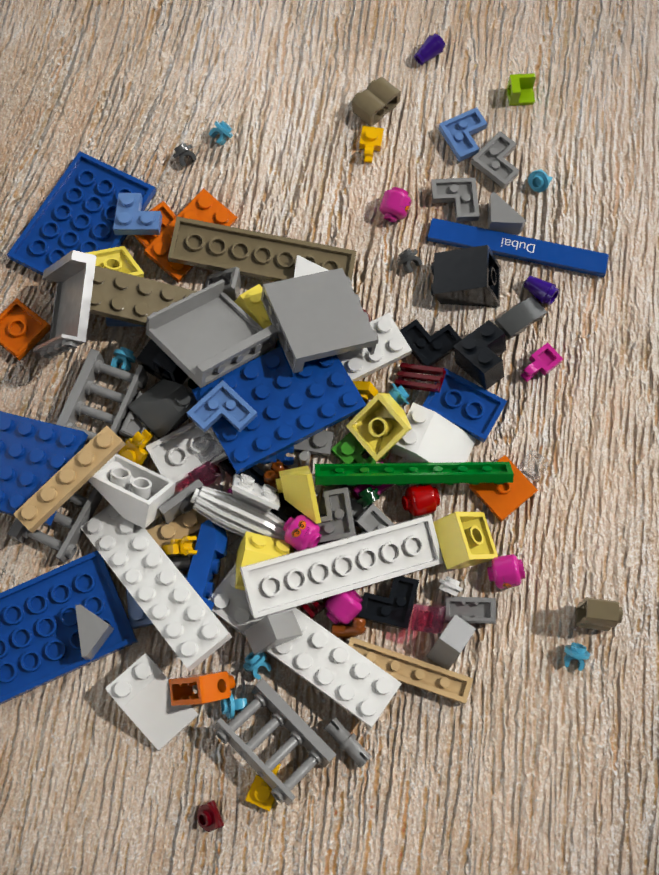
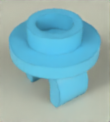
M222 120L221 123L216 121L214 123L216 128L211 129L209 135L213 138L220 134L219 139L216 141L220 145L225 144L227 136L229 138L233 136L231 133L232 128Z
M542 169L535 170L529 175L528 184L533 191L543 192L548 188L552 177H548Z
M120 347V350L114 349L113 354L115 357L111 361V366L119 368V365L123 362L121 369L129 372L131 368L130 362L134 363L136 361V357L133 356L134 352L124 347Z
M579 643L566 645L564 648L566 653L564 657L565 667H569L570 661L576 659L579 661L577 665L578 670L582 671L585 666L584 660H588L590 657V653L586 650L587 648Z
M251 652L245 658L243 668L247 672L251 671L257 680L261 679L257 673L260 666H265L268 671L272 670L271 665L266 661L267 655L265 652L256 656Z
M231 693L230 698L221 700L222 714L226 715L228 720L233 719L235 712L242 711L248 705L247 698L234 699Z

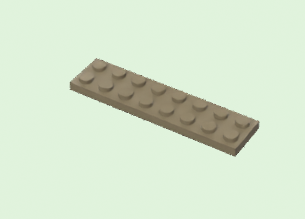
M177 216L168 261L216 271L238 267L242 276L276 282L294 278L296 257L299 255L328 270L343 268L345 275L352 282L356 251Z

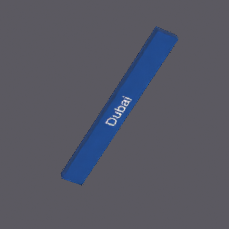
M432 218L427 241L459 248L488 245L493 255L603 278L606 274L609 254L436 218Z

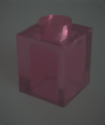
M428 603L414 604L411 630L434 634L442 632L445 606Z

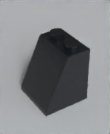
M488 245L434 253V262L431 264L432 274L434 275V282L431 283V293L440 304L500 307V265Z

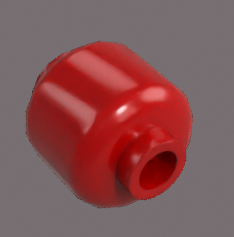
M416 484L406 489L405 496H402V505L404 510H408L414 517L433 514L437 506L440 505V496L436 487H432L431 484Z

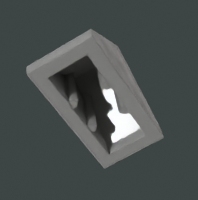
M495 192L491 193L488 202V229L508 234H520L523 231L526 220Z
M238 267L207 276L204 288L223 279L225 281L224 293L233 301L239 297L242 281Z
M81 604L75 605L81 655L84 659L91 660L114 628Z
M293 611L267 615L245 630L254 656L303 635Z
M455 614L427 657L442 668L449 670L472 637L476 628Z

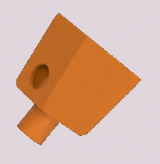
M227 671L169 679L172 706L205 704L230 698L231 690L235 688V679ZM193 685H197L198 687L197 694L193 692Z

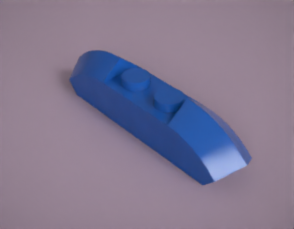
M208 519L201 524L194 549L197 550V554L192 557L186 580L212 611L214 602L208 598H211L214 592L215 584L213 578L214 574L219 573L220 559L227 555L228 541L225 529Z

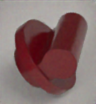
M215 800L201 805L198 809V824L207 832L224 826Z

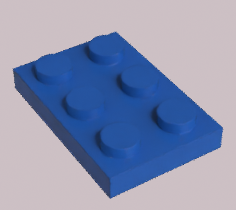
M444 368L446 374L440 393L430 392L422 406L435 411L484 443L507 401Z

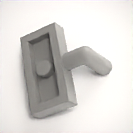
M323 430L294 445V452L300 453V466H309L311 454L330 457L334 432Z

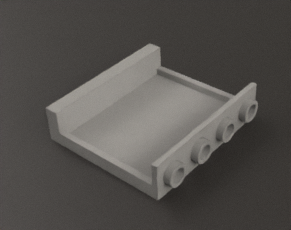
M72 250L44 270L43 280L56 282L57 284L49 340L33 348V352L40 353L41 357L54 358L86 342L96 255Z
M343 268L263 284L261 301L272 325L278 330L277 337L293 373L303 371L304 362L367 348L370 355L374 354L376 344H378V334L372 329L369 323V316L367 312L363 311L360 305V298L358 294L354 293L351 280L345 275Z
M223 279L208 285L196 293L190 294L178 302L170 304L158 312H153L147 317L146 334L200 388L274 348L276 344L278 330L273 325L263 329L224 293L225 281Z

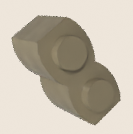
M380 77L377 80L371 81L366 90L354 96L352 112L371 127L398 105L401 91L386 79Z
M586 597L583 602H579L577 605L575 626L578 628L609 631L611 627H616L618 623H621L623 609L619 607L618 601Z

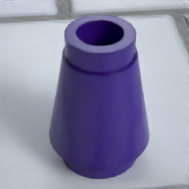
M436 33L429 35L414 55L415 60L420 65H423L442 53L445 47L444 40Z
M531 275L526 279L523 286L542 304L551 305L559 294V289L556 288L555 284Z

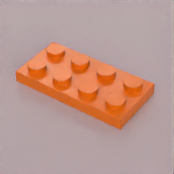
M204 188L177 215L178 217L230 227L238 218ZM175 217L160 235L144 250V254L179 283L194 266L168 261L176 222Z

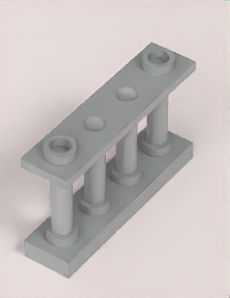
M90 349L56 425L84 431L88 435L87 441H90L97 433L76 427L75 424L78 416L83 414L112 424L111 430L120 437V429L130 411L128 405L135 401L140 390L144 389L147 384L148 376L144 366L139 365L134 374L105 364L100 351ZM104 373L131 382L126 395L96 385L94 381L97 375ZM93 393L122 403L117 415L86 406L85 401L88 395Z
M95 487L88 499L79 494H73L68 501L83 507L76 520L56 512L53 521L71 529L64 542L39 530L31 533L17 518L10 528L8 535L22 544L29 537L57 550L56 558L66 564L68 559H72L77 551L76 545L83 534L80 527L91 519L103 496Z
M262 678L253 688L254 699L228 724L222 718L218 719L214 727L217 730L215 733L224 744L229 743L271 787V793L278 802H285L289 805L296 797L291 790L316 764H321L325 768L337 754ZM266 706L272 713V718L245 744L235 731L260 707L264 708ZM284 725L291 732L290 738L263 763L253 751L278 726L282 727ZM297 745H303L309 751V757L282 783L272 770Z

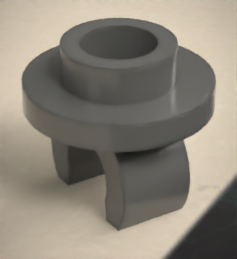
M183 143L174 149L176 153L173 154V157L179 156V164L182 167L186 166L185 156H189L192 162L196 160V155L189 151L193 148L191 144L187 146L186 143Z
M407 248L399 254L400 259L397 262L399 265L403 264V268L407 273L414 271L410 265L411 261L416 266L422 265V260L415 256L418 253L416 249L411 250Z

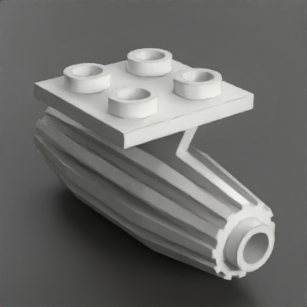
M242 473L241 476L235 474L233 477L232 494L202 486L201 490L195 489L190 500L194 504L192 509L216 525L242 537L248 531L284 540L285 531L283 527L286 522L270 512L271 509L278 511L280 507V497L276 493L277 489L268 484L261 486L254 482V478Z

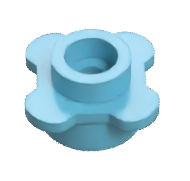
M393 383L392 386L394 388L388 391L393 399L400 406L404 403L410 404L406 399L409 397V394L403 386L397 387Z

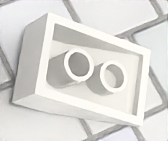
M413 402L407 414L412 429L393 446L392 453L414 463L467 462L476 438L435 411Z
M117 453L88 480L124 519L144 529L161 515L158 509L159 506L174 496L176 482Z
M147 653L141 656L105 688L158 751L199 716L191 705L172 706L169 678Z

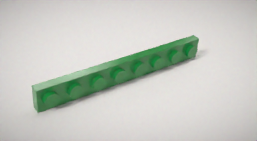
M509 462L315 464V485L327 487L332 485L356 486L358 484H371L373 486H380L382 484H396L399 486L406 484L430 485L435 483H444L446 485H454L456 483H469L472 485L480 483L504 484L513 483L514 477Z

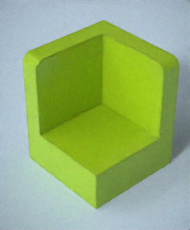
M534 73L510 75L507 84L509 106L534 104L533 86L536 79Z

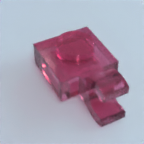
M207 461L188 473L189 477L177 485L184 488L186 485L189 486L199 479L204 486H208L214 483L215 478L222 475L217 465Z

